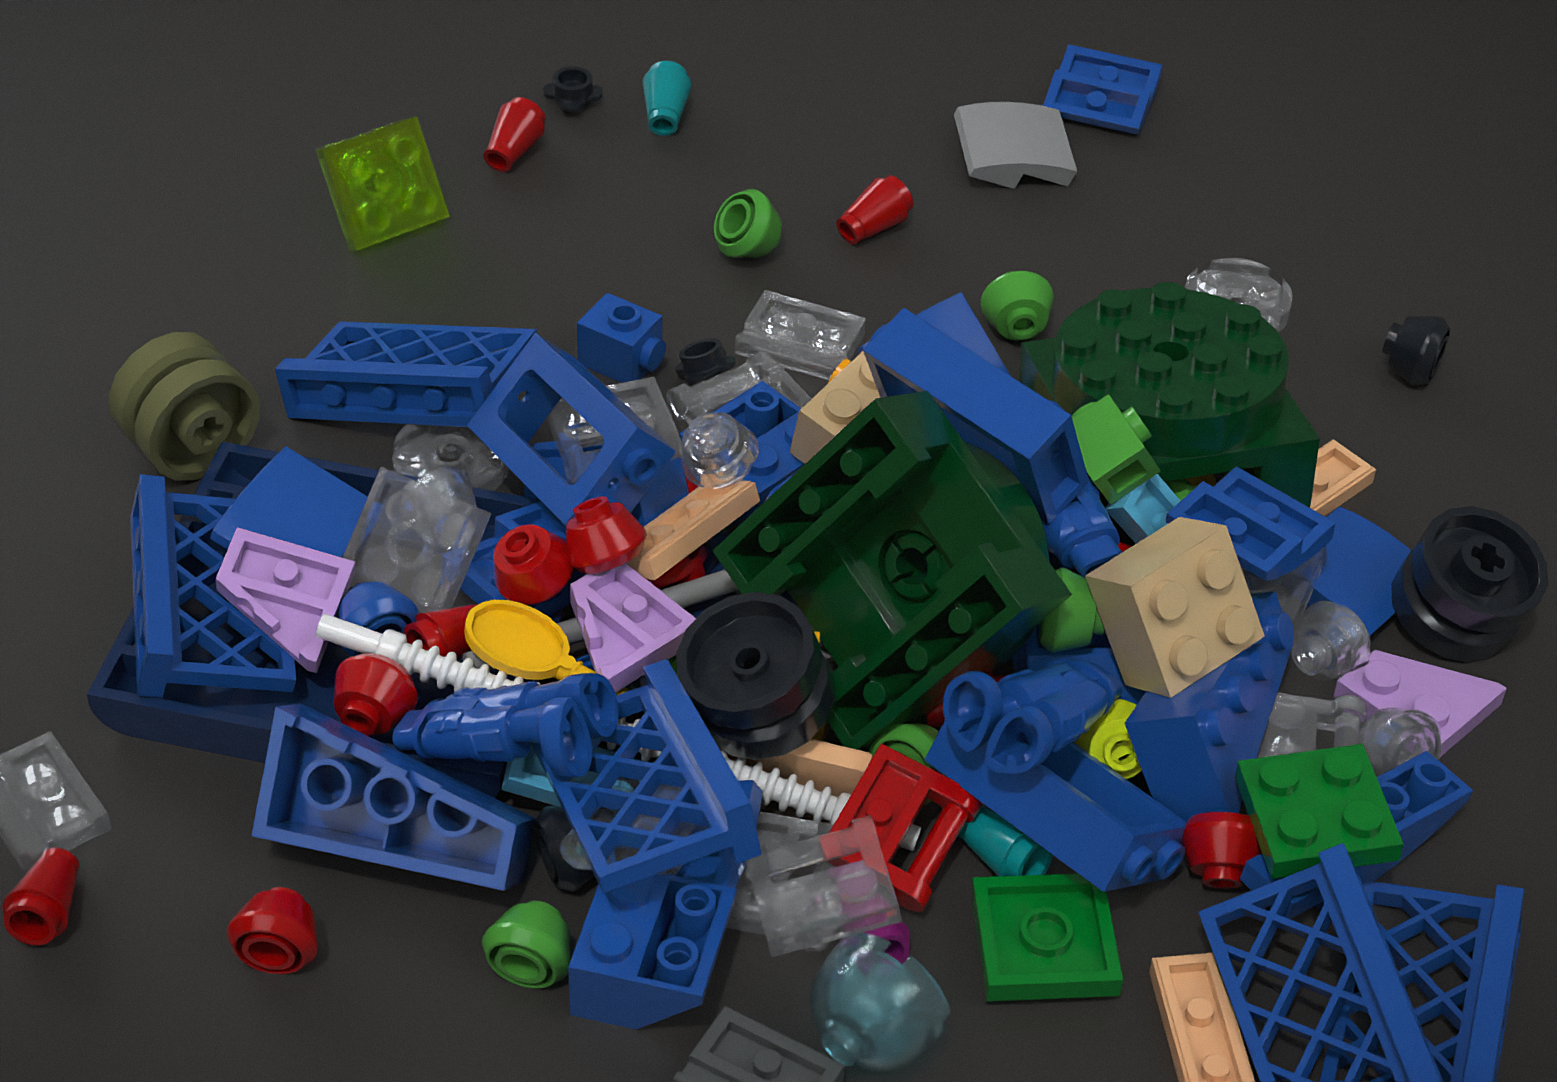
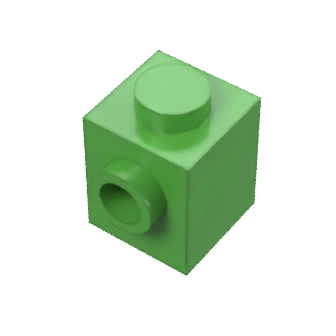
M1108 394L1097 402H1091L1080 407L1072 415L1086 471L1110 505L1161 472L1143 445V442L1151 438L1152 435L1132 406L1122 413Z

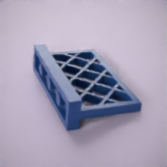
M339 321L305 359L284 358L275 368L288 418L468 427L467 424L534 333H537V329ZM347 341L354 342V343L345 345V344L347 343Z
M143 474L139 476L130 515L137 696L163 698L166 683L293 692L296 683L295 659L233 604L228 603L209 588L210 585L216 582V576L224 557L206 543L211 540L212 530L236 499L165 492V479L163 476ZM174 514L196 516L206 526L193 534L174 519ZM191 553L210 569L195 577L180 566L177 561ZM194 597L213 613L202 621L197 622L179 606ZM226 622L246 639L231 648L211 632ZM196 642L217 659L209 664L182 662V651ZM256 648H260L278 662V669L257 668L244 657Z
M667 659L643 667L647 685L616 695L619 710L618 719L643 711L644 715L635 727L617 724L611 736L591 738L592 762L589 771L600 773L592 785L571 782L574 777L564 778L553 772L546 763L541 745L531 743L603 893L726 848L729 849L736 864L762 855L751 802ZM601 741L622 744L613 756L593 753ZM641 748L662 751L654 763L633 760ZM619 777L641 780L633 793L611 789ZM660 784L682 788L675 800L652 797ZM598 806L620 810L611 823L589 819ZM639 814L661 818L653 831L630 827ZM680 822L702 825L708 828L686 837L672 835ZM617 845L640 849L636 855L608 865L606 861Z
M1344 843L1319 852L1318 854L1322 861L1320 864L1198 912L1260 1082H1277L1276 1079L1283 1082H1314L1309 1080L1308 1077L1322 1047L1354 1059L1344 1082H1359L1367 1065L1393 1075L1396 1082H1444L1359 873ZM1314 888H1319L1324 905L1313 928L1283 917L1292 897ZM1272 905L1270 911L1263 909ZM1243 916L1264 922L1249 953L1226 944L1220 925ZM1331 921L1338 938L1326 933ZM1277 928L1307 939L1292 970L1263 959ZM1320 945L1344 953L1348 960L1336 987L1306 976ZM1232 959L1243 963L1238 975ZM1257 969L1286 981L1272 1012L1247 1002L1245 993ZM1354 981H1356L1362 997L1349 993ZM1299 987L1330 998L1315 1030L1285 1018ZM1343 1004L1366 1012L1371 1018L1372 1023L1360 1048L1329 1036ZM1254 1018L1266 1023L1261 1035ZM1279 1029L1310 1041L1295 1073L1271 1064L1267 1056ZM1378 1041H1380L1387 1059L1373 1054Z
M1363 880V886L1373 909L1374 904L1402 908L1411 917L1389 930H1386L1380 923L1379 925L1394 961L1401 968L1398 971L1404 986L1414 982L1431 1000L1414 1009L1420 1025L1443 1014L1459 1031V1034L1435 1047L1426 1038L1445 1082H1497L1522 931L1524 888L1497 884L1495 899ZM1451 916L1479 920L1476 930L1455 941L1438 923ZM1424 931L1440 949L1414 961L1399 943ZM1471 951H1473L1472 959L1467 955ZM1453 962L1465 974L1468 981L1444 993L1428 974ZM1354 981L1349 993L1362 997L1360 991L1356 993L1357 983ZM1464 1003L1463 1012L1457 1007ZM1343 1004L1331 1029L1330 1036L1343 1042L1346 1041L1347 1037L1352 1042L1350 1043L1351 1045L1360 1048L1366 1035L1350 1019L1352 1014L1360 1010ZM1378 1041L1373 1054L1385 1058L1378 1050L1381 1047V1043ZM1327 1048L1320 1082H1344L1337 1080L1339 1069L1352 1063L1354 1059ZM1455 1056L1452 1066L1447 1060ZM1374 1068L1381 1076L1370 1082H1396L1393 1075Z

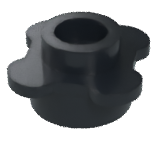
M568 66L554 73L553 83L544 86L543 95L547 99L557 101L562 110L576 112L584 109L588 102L600 100L603 96V90L600 86L593 85L592 74L587 69L578 66Z
M709 338L693 342L684 347L679 352L681 363L675 367L677 375H685L686 383L703 386L722 379L725 376V371L736 365V360L734 356H726V351L719 339Z

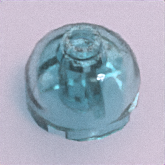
M861 932L844 936L828 955L815 976L809 998L813 1021L822 1037L821 1043L829 1056L845 1066L855 1065L858 1068L884 1073L899 1070L918 1061L943 1034L947 1027L942 1026V1024L950 1016L949 1004L939 984L916 959L910 955L901 964L892 956L884 953L891 942L879 936Z

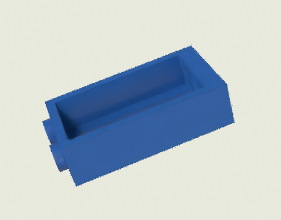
M903 308L888 324L879 327L872 335L869 344L863 349L880 398L928 390L963 441L990 453L1017 477L1031 497L1040 519L1048 525L1089 483L1071 414L907 309Z
M534 333L467 424L484 444L565 526L570 519L575 517L573 509L577 505L600 496H606L609 503H622L631 513L676 453L666 441L576 358L537 333ZM522 391H526L525 396L518 399L519 394ZM561 398L593 426L604 439L600 452L580 479L573 485H570L528 443Z
M944 722L924 759L945 776L958 782L964 790L1103 892L1166 879L1177 869L1185 855V847L1181 844L1186 821L1100 760L1091 756L1074 742L1057 752L1051 750L1049 756L1042 764L1029 771L1019 774L996 773L986 765L985 753L988 742L975 751L966 752L956 744L946 722Z

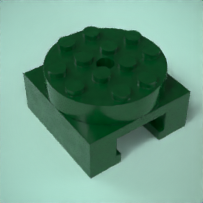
M1161 282L1154 285L1153 288L1125 291L1111 289L1101 292L1097 299L1082 305L1071 313L1061 324L1056 338L1022 342L1019 382L1047 400L1057 402L1067 413L1071 414V417L1080 407L1091 402H1097L1108 394L1122 413L1132 406L1152 435L1151 438L1143 442V445L1160 468L1161 472L1158 475L1164 482L1222 472L1226 476L1237 466L1310 508L1320 438L1285 388L1289 364L1288 350L1285 342L1277 330L1261 317V313L1257 308L1238 304L1213 294L1188 290L1174 282ZM1098 489L1099 499L1106 509L1109 502ZM1109 514L1113 526L1119 533L1120 542H1134Z
M928 390L874 399L713 550L741 594L760 592L781 595L788 591L797 606L805 614L814 631L820 632V640L839 666L832 672L835 700L827 722L844 747L861 751L869 749L870 745L882 733L897 723H920L943 703L947 685L954 678L969 671H980L986 674L1010 660L1029 639L1036 625L1072 596L1069 589L1049 563L1045 531L1039 513L1024 486L993 455L973 444L963 441ZM931 552V553L925 558L926 561H927V564H928V570H927V568H926V566H925V563H924V553Z

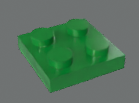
M1363 744L1237 761L1235 779L1247 813L1254 826V832L1271 879L1287 877L1322 863L1318 853L1341 843H1344L1355 867L1400 861L1404 843Z
M1078 873L973 877L971 899L986 1001L1120 996L1123 977L1107 892L1101 891Z

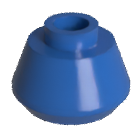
M378 581L364 582L354 586L343 598L338 609V618L382 634L388 629L403 633L405 626L417 621L416 615L419 614L416 604L410 598L389 584ZM341 646L343 651L350 657L362 654Z

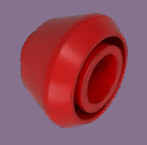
M606 496L595 497L577 505L573 509L575 517L566 524V549L569 564L583 574L608 571L629 562L641 553L647 537L645 528L620 502L609 503Z
M522 525L510 530L499 540L494 550V576L498 591L506 600L525 605L540 604L558 595L568 583L574 570L568 561L566 541L537 525Z
M364 653L343 660L337 668L334 709L340 717L342 724L367 736L386 733L397 725L408 711L414 710L417 705L418 694L412 677L403 666L386 656Z
M1207 812L1190 817L1185 824L1186 828L1182 838V846L1185 847V855L1190 870L1194 874L1203 876V884L1208 887L1220 889L1241 887L1242 881L1240 877L1246 861L1262 853L1250 817L1231 812Z
M275 887L255 894L234 916L227 928V938L235 955L249 967L261 972L277 975L294 973L310 964L316 958L318 952L314 911L301 894L289 888Z

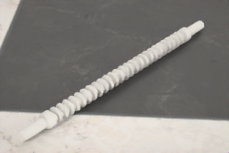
M325 613L321 617L316 630V637L362 654L374 653L386 656L403 666L410 676L414 672L419 673L422 683H426L431 678L437 680V687L439 689H443L447 684H451L454 686V692L467 687H486L488 690L505 685L511 686L524 683V679L519 676L514 681H510L507 679V674L503 671H499L497 675L490 673V666L488 664H483L480 669L473 667L472 658H466L463 663L456 661L457 656L455 652H449L446 657L441 656L438 646H432L429 651L425 650L421 640H415L413 644H409L405 634L392 629H388L382 634ZM626 717L618 719L617 724L635 727L640 719H636L631 724L626 722ZM607 742V748L609 750L615 749L617 745H622ZM641 748L638 751L642 754L641 760L648 762L651 757L657 759L662 751ZM724 750L721 751L738 781L753 780L763 790L762 805H768L771 800L779 803V811L781 812L786 811L787 807H793L796 809V816L798 818H802L805 813H810L813 815V822L815 824H819L824 819L830 821L829 827L831 829L851 794L842 792L839 797L831 795L832 789L829 786H826L823 791H817L814 789V781L812 780L807 781L805 785H800L797 783V776L795 774H791L788 779L780 777L779 768H774L771 773H767L762 770V762H756L751 767L745 764L746 758L738 757L736 761L728 758L729 753ZM912 824L900 847L913 851L922 827Z

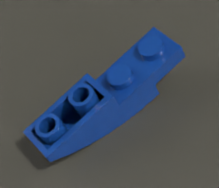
M1428 751L1377 777L1404 846L1400 861L1356 867L1362 883L1363 880L1376 881L1400 863L1443 826L1470 799L1473 789ZM1262 853L1246 861L1240 880L1251 890L1282 879H1271ZM1317 887L1292 897L1283 917L1292 919L1313 906L1321 911L1324 900L1319 888Z

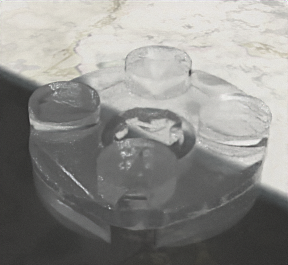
M1220 258L1210 262L1209 270L1202 271L1197 275V268L1187 278L1185 289L1205 292L1229 300L1231 298L1242 299V303H1236L1257 308L1261 313V317L1267 320L1278 333L1287 325L1293 300L1291 288L1284 279L1282 280V285H1280L1276 280L1270 278L1271 268L1262 263L1242 258Z
M407 424L396 435L393 444V473L494 491L503 483L508 475L507 466L469 427ZM440 457L448 459L460 457V459L452 462H444L439 460Z

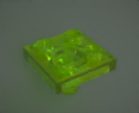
M410 116L315 150L349 250L357 251L450 216L417 116Z

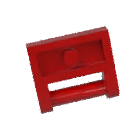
M881 743L821 845L819 858L889 894L903 908L913 912H922L932 896V890L929 887L964 823L972 822L982 806V802L964 790L958 782ZM929 799L939 804L942 811L909 870L906 872L890 863L924 803Z

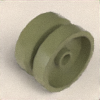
M171 332L151 339L129 356L116 373L108 394L109 414L118 428L132 444L139 447L144 457L160 474L173 480H197L202 478L221 442L246 446L252 439L260 419V397L252 383L236 367L228 363L226 357L210 340L195 332Z

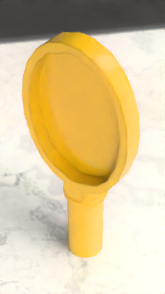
M489 600L474 606L467 615L464 629L467 644L482 661L499 671L505 672V674L519 676L528 680H543L553 677L560 681L572 674L595 673L594 670L584 666L582 661L576 662V659L569 655L570 646L568 638L561 627L549 616L535 608L510 600ZM624 687L617 691L616 695L628 692L629 689Z

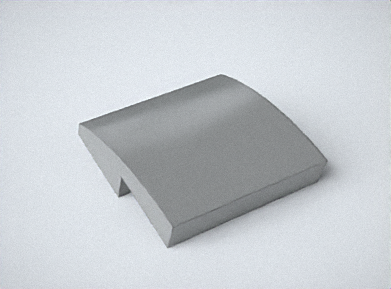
M986 102L960 106L954 113L970 177L1015 189L1023 174L1069 186L1077 173L1058 109L1029 103Z

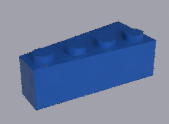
M1275 591L1250 594L1265 637L1172 698L1146 691L1125 722L1152 798L1186 822L1190 817L1200 813H1239L1243 799L1235 779L1237 761L1257 758L1294 642V628L1291 618L1287 613L1282 612Z
M297 703L275 707L251 836L494 889L507 890L522 883L524 880L535 818L310 707Z

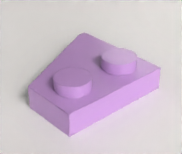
M237 527L216 576V589L307 671L317 673L329 642L316 637L319 621L325 613L338 618L339 605L347 595L355 575V561Z
M626 563L608 571L587 574L570 584V602L595 673L603 675L611 683L615 693L643 676L644 666L664 659L668 660L675 656L685 630L696 619Z
M1374 650L1337 680L1334 697L1416 755L1428 751L1438 760L1502 705L1507 688L1497 682Z

